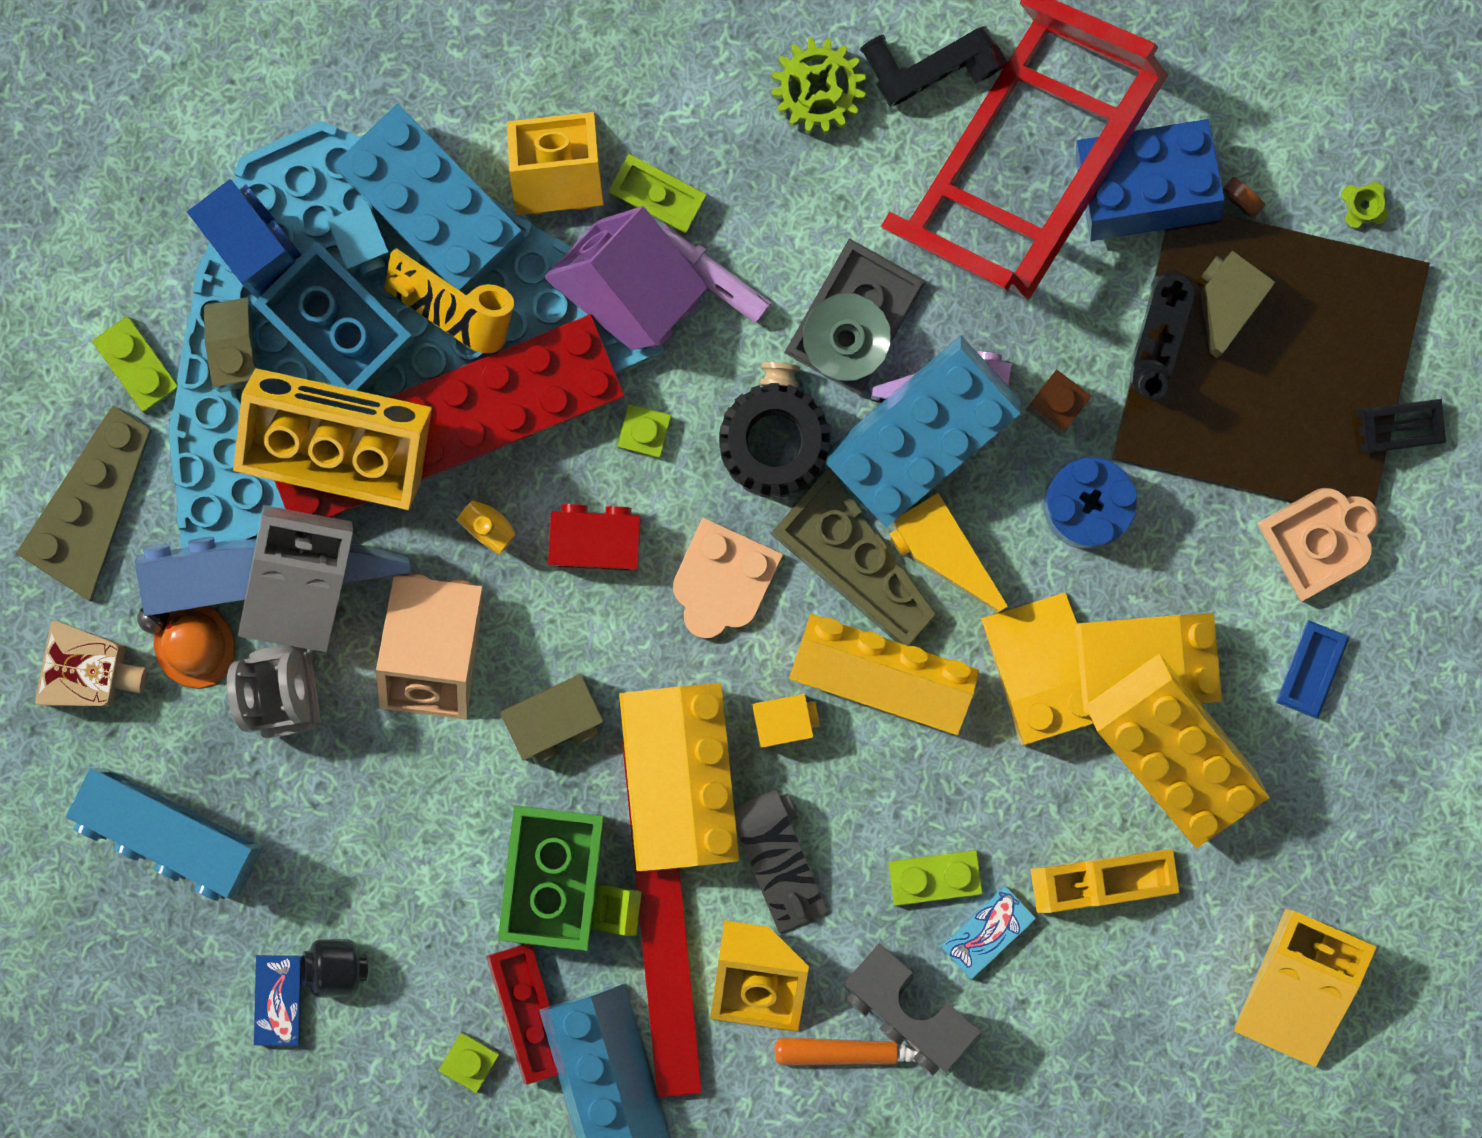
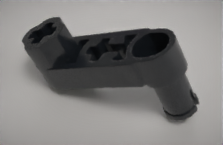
M986 25L973 30L909 68L900 65L884 34L871 39L860 48L878 77L879 82L877 86L890 108L901 104L963 67H966L974 83L977 84L1000 72L1009 64Z
M1168 269L1163 274L1154 277L1151 283L1150 299L1131 361L1130 380L1132 386L1138 394L1147 399L1150 397L1152 400L1161 399L1168 391V378L1172 376L1194 301L1195 291L1192 283L1183 273ZM1174 281H1178L1177 286L1183 290L1182 295L1173 296L1171 302H1166L1167 297L1162 293L1163 287H1171ZM1161 324H1167V331L1173 335L1171 341H1163L1159 351L1160 356H1168L1165 364L1153 357H1142L1144 350L1153 354L1155 340L1149 336L1151 329L1159 330ZM1156 375L1158 377L1157 385L1153 388H1146V381Z

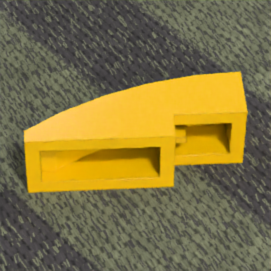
M1173 849L1030 869L1037 913H1052L1089 906H1102L1179 893Z

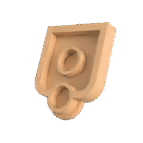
M1320 488L1259 521L1257 525L1296 596L1302 602L1367 564L1372 552L1368 537L1376 530L1379 517L1374 504L1366 498L1359 496L1346 498L1342 493L1334 489Z
M702 518L673 582V592L677 601L686 607L684 610V622L687 629L699 638H712L719 635L726 626L739 628L750 623L756 615L783 554Z

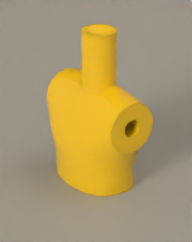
M472 500L456 519L475 539L497 555H501L516 537L512 525L503 514L494 507Z

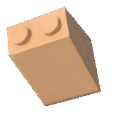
M420 574L394 575L376 668L380 709L467 720L483 605L482 586H476L471 582L459 579L450 582L430 580L428 577Z

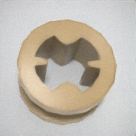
M778 362L761 363V369L764 370L765 377L760 379V386L765 387L769 386V383H779V386L788 387V385H792L797 388L799 387V383L795 381V375L800 373V366Z

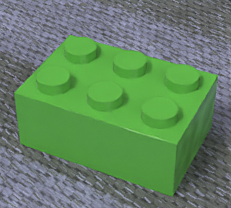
M520 805L514 806L499 925V941L588 951L591 941L605 815Z

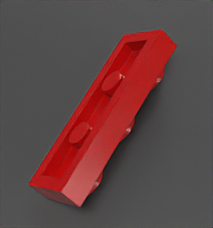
M522 944L487 955L486 958L523 1083L528 1085L558 1075L539 1009L550 1007L532 944Z

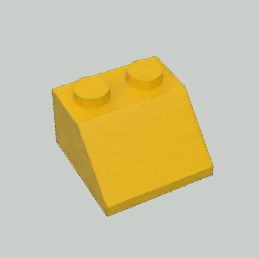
M594 112L507 121L509 173L516 215H539L548 211L584 210L594 206H603Z

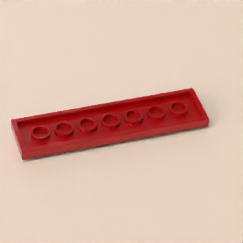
M589 314L388 398L432 407L421 481L618 401L625 398L592 316ZM274 480L287 510L333 518L370 503L365 500Z

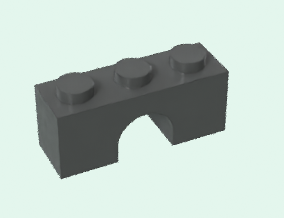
M879 943L844 982L845 989L850 993L846 998L847 1002L865 1017L870 1011L883 1022L879 1029L896 1045L900 1046L905 1041L918 1052L913 1059L930 1075L934 1076L939 1071L947 1078L981 1039V1031L949 1003H946L935 1016L926 1020H916L906 1015L900 1007V998L905 988L914 979L913 972Z

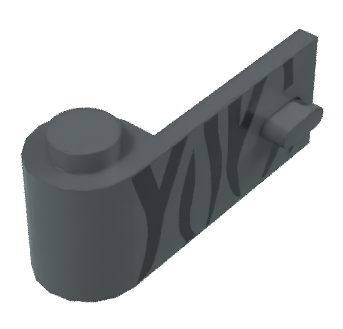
M773 789L734 806L737 835L778 932L781 933L828 913L790 822L798 818L788 793L779 796L777 789Z

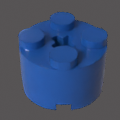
M1097 457L1080 458L1066 465L1052 478L1044 495V513L1051 531L1064 543L1079 549L1103 547L1119 538L1131 525L1137 507V490L1126 472L1115 463ZM1093 493L1097 496L1095 503L1100 507V511L1094 509L1087 514L1082 510L1085 503L1079 498L1080 496L1087 497Z

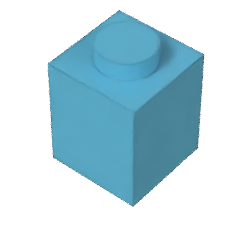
M368 203L327 220L344 263L351 275L360 273L361 277H367L386 268L384 262L390 259L391 253L374 212Z

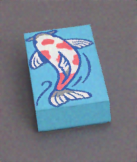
M1004 885L940 947L972 980L1036 918Z

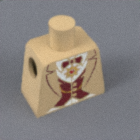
M51 621L35 704L45 706L114 707L117 690L142 693L147 670L145 667L123 664L126 650L125 645L66 623Z

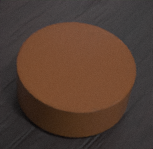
M1232 177L1222 188L1223 194L1227 199L1251 218H1255L1266 206L1257 194L1235 177Z

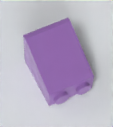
M644 206L597 220L572 246V249L564 254L544 276L553 287L586 314H591L596 322L631 350L648 346L655 349L664 344L673 334L671 327L678 320L689 316L698 307L699 303L696 300L708 288Z

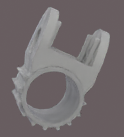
M294 646L269 647L250 653L249 659L234 661L230 664L227 674V694L233 718L241 731L260 733L261 738H273L317 728L318 724H321L311 652L307 653V649Z

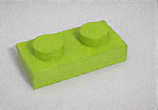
M628 154L608 191L610 196L633 208L644 206L655 220L667 224L684 235H687L707 198V194L631 154Z
M129 316L124 317L92 340L94 346L143 413H146L177 391V382Z
M977 850L888 861L894 906L982 894Z

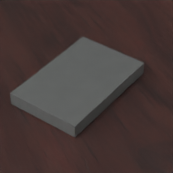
M849 238L784 354L823 375L810 363L803 347V328L809 313L822 300L836 294L855 293L872 300L885 314L890 326L892 342L926 281ZM845 331L839 334L838 341L842 346L849 347L854 344L855 337L852 333ZM874 372L857 381H838L828 376L825 377L861 397Z

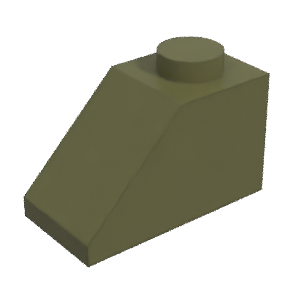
M1231 251L1224 260L1216 256L1201 276L1207 281L1200 295L1209 352L1215 358L1224 353L1275 283V281L1234 251Z
M249 298L204 305L205 347L212 387L220 393L244 389L255 368L261 369Z

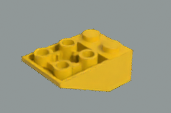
M1285 908L1233 1031L1316 1067L1362 983L1376 946L1299 912Z

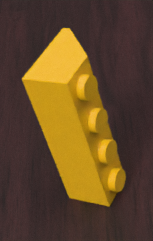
M722 684L689 685L619 693L636 870L648 871L738 862L739 853Z

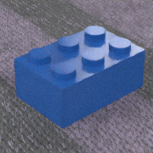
M1209 119L1136 130L1132 133L1085 209L1090 242L1222 220L1225 199ZM1099 137L1076 141L1077 171Z
M229 179L187 211L241 284L257 299L302 255L247 184L239 189Z

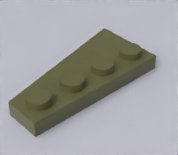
M112 405L16 554L92 602L103 566H105L118 523H120L128 494L134 483L152 430Z
M828 467L776 526L771 535L895 642L909 646L933 618L935 613L904 569L897 565L887 551L888 547L878 533H874L862 516V511L852 497L849 498L837 481L838 478L835 473Z

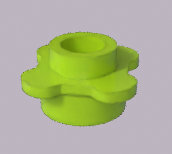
M1374 181L1369 185H1363L1358 188L1354 185H1348L1342 190L1341 199L1346 202L1347 207L1345 222L1349 227L1358 228L1362 223L1369 222L1381 225L1387 220L1388 211L1384 208L1385 198L1383 195L1385 189L1382 184ZM1362 201L1368 202L1369 207L1367 209L1361 207Z

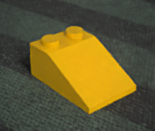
M1066 592L981 618L1020 745L1093 724L1090 714H1083L1075 626L1077 622Z
M1214 613L1075 624L1083 714L1089 713L1086 704L1158 653L1161 654L1201 704L1222 702Z

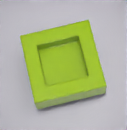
M628 404L617 447L660 459L671 415Z
M597 885L592 929L624 936H637L642 891L611 885Z
M461 1031L438 1071L477 1093L500 1054Z

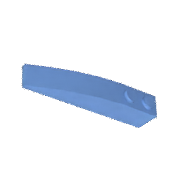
M202 537L188 541V547L171 550L169 544H159L144 548V554L137 555L135 561L144 616L245 600L256 539L215 542L214 537ZM351 544L343 583L411 572L409 556L374 547Z

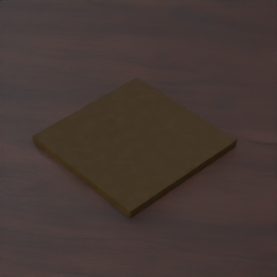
M1222 214L1221 221L1165 229L1154 277L1163 274L1168 269L1183 273L1193 285L1195 291L1194 301L1172 376L1168 378V391L1158 400H1152L1150 397L1147 399L1137 393L1130 380L1112 459L1295 502L1317 489L1331 488L1339 491L1346 498L1359 496L1368 499L1375 505L1387 451L1374 453L1360 452V444H1364L1363 436H1359L1358 427H1362V420L1357 418L1356 409L1398 404L1430 263ZM1231 251H1234L1275 281V283L1224 353L1215 358L1209 352L1200 295L1207 281L1201 276L1216 256L1224 260ZM1174 281L1171 287H1163L1162 293L1167 297L1166 302H1171L1173 296L1182 295L1183 290L1177 286L1178 281ZM1161 324L1159 330L1151 329L1149 336L1155 340L1153 354L1144 350L1142 357H1153L1165 364L1168 356H1160L1159 351L1163 341H1171L1173 335L1167 331V324ZM1155 375L1149 378L1145 383V387H1155L1158 383V377ZM1395 414L1374 417V425L1394 422ZM1391 432L1375 434L1376 442L1389 441Z

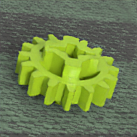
M808 38L807 49L803 51L796 44L791 45L793 58L790 60L787 57L780 56L778 64L784 71L772 72L771 76L773 82L781 85V87L771 90L772 99L783 100L777 107L778 115L790 112L789 126L793 128L801 121L805 123V134L808 135L811 134L814 125L820 126L823 135H828L830 123L833 122L840 129L845 128L844 115L848 114L852 117L858 115L859 110L853 104V101L860 102L864 101L865 92L856 89V86L865 83V74H854L853 72L860 64L859 59L853 58L847 61L845 57L848 47L845 45L840 47L837 52L831 50L832 43L829 38H826L823 47H816L814 39ZM813 59L825 60L823 64L812 66L804 63ZM840 70L844 73L847 80V95L843 93L844 90L837 86L836 77ZM828 73L825 88L827 93L819 90L809 99L811 88L809 80L817 83ZM790 79L800 87L801 94L796 103L791 98L788 84ZM828 106L833 110L825 114L811 113L814 108Z

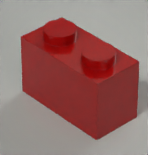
M561 504V512L551 511L548 565L550 567L638 571L641 518L640 516L632 515V508L606 506L605 514L587 513V505Z

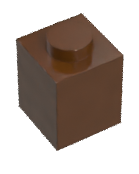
M1056 369L1026 410L1061 436L1092 396Z

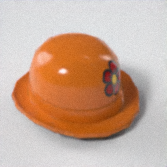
M211 606L169 612L165 628L154 634L153 648L158 664L169 678L182 686L201 689L216 685L228 674L229 666L235 659V641L229 624L220 612Z

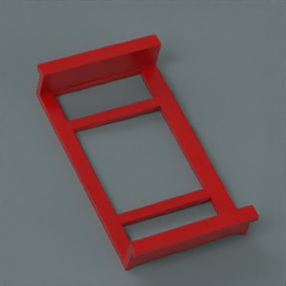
M1057 0L1020 1L1021 6L1032 18L1033 22L1010 57L1008 66L1002 70L910 220L908 221L889 212L880 226L883 230L1006 291L1010 289L1028 301L1168 77L1167 72L1154 56L1158 49L1156 43ZM1048 33L1139 72L1117 108L1027 68ZM1019 80L1108 120L1104 130L1043 228L954 186ZM945 199L1034 241L1015 273L926 230Z

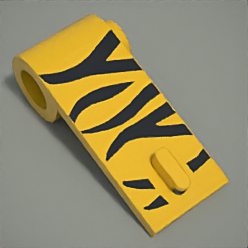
M396 248L391 252L384 285L386 292L472 350L487 354L502 349L506 342L514 308V299L506 289L497 285L487 284L481 285L465 295Z

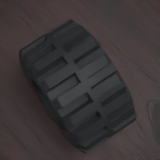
M769 383V386L760 387V385L752 387L750 392L739 395L735 399V403L728 407L720 426L719 448L723 464L727 468L729 475L735 482L741 484L743 489L750 493L761 494V497L779 496L782 498L789 496L791 493H799L804 490L812 481L814 482L820 475L829 453L830 429L822 408L814 403V398L808 393L803 394L798 391L797 387L792 385L784 387L779 386V383ZM769 415H780L788 418L796 425L801 436V446L796 457L786 465L779 467L766 466L757 461L748 446V436L752 426L761 418Z

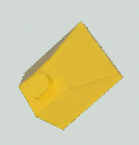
M724 920L710 1019L798 1032L809 966L768 926Z

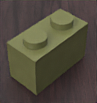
M578 674L500 712L522 760L525 761L533 758L536 765L560 754L557 745L573 738L575 745H579L598 736L600 733L597 726L605 723L582 674Z

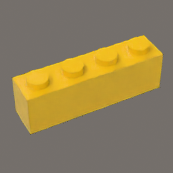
M810 614L789 679L958 736L974 694L979 670L967 666L961 661L949 660L925 652L919 647L907 646L883 638L875 632H865L841 624L833 618Z

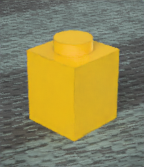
M805 694L752 704L760 748L813 738L812 729L820 727L815 701L807 703Z

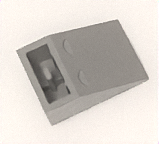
M263 505L238 631L239 637L327 652L353 535L352 522Z

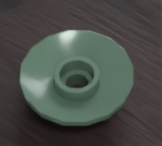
M855 293L836 294L822 300L809 313L803 328V347L810 363L823 375L838 381H857L872 374L884 362L891 345L890 326L884 312L872 300ZM845 331L852 333L855 337L854 344L849 347L842 346L838 341L839 334Z

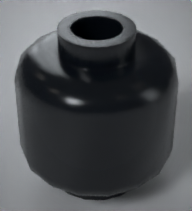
M319 939L311 944L309 951H303L302 985L303 987H309L315 997H351L356 993L359 981L367 980V955L359 954L355 942L350 939Z

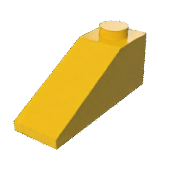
M939 493L905 512L891 523L895 530L889 533V536L902 557L909 553L915 562L996 613L1008 607Z

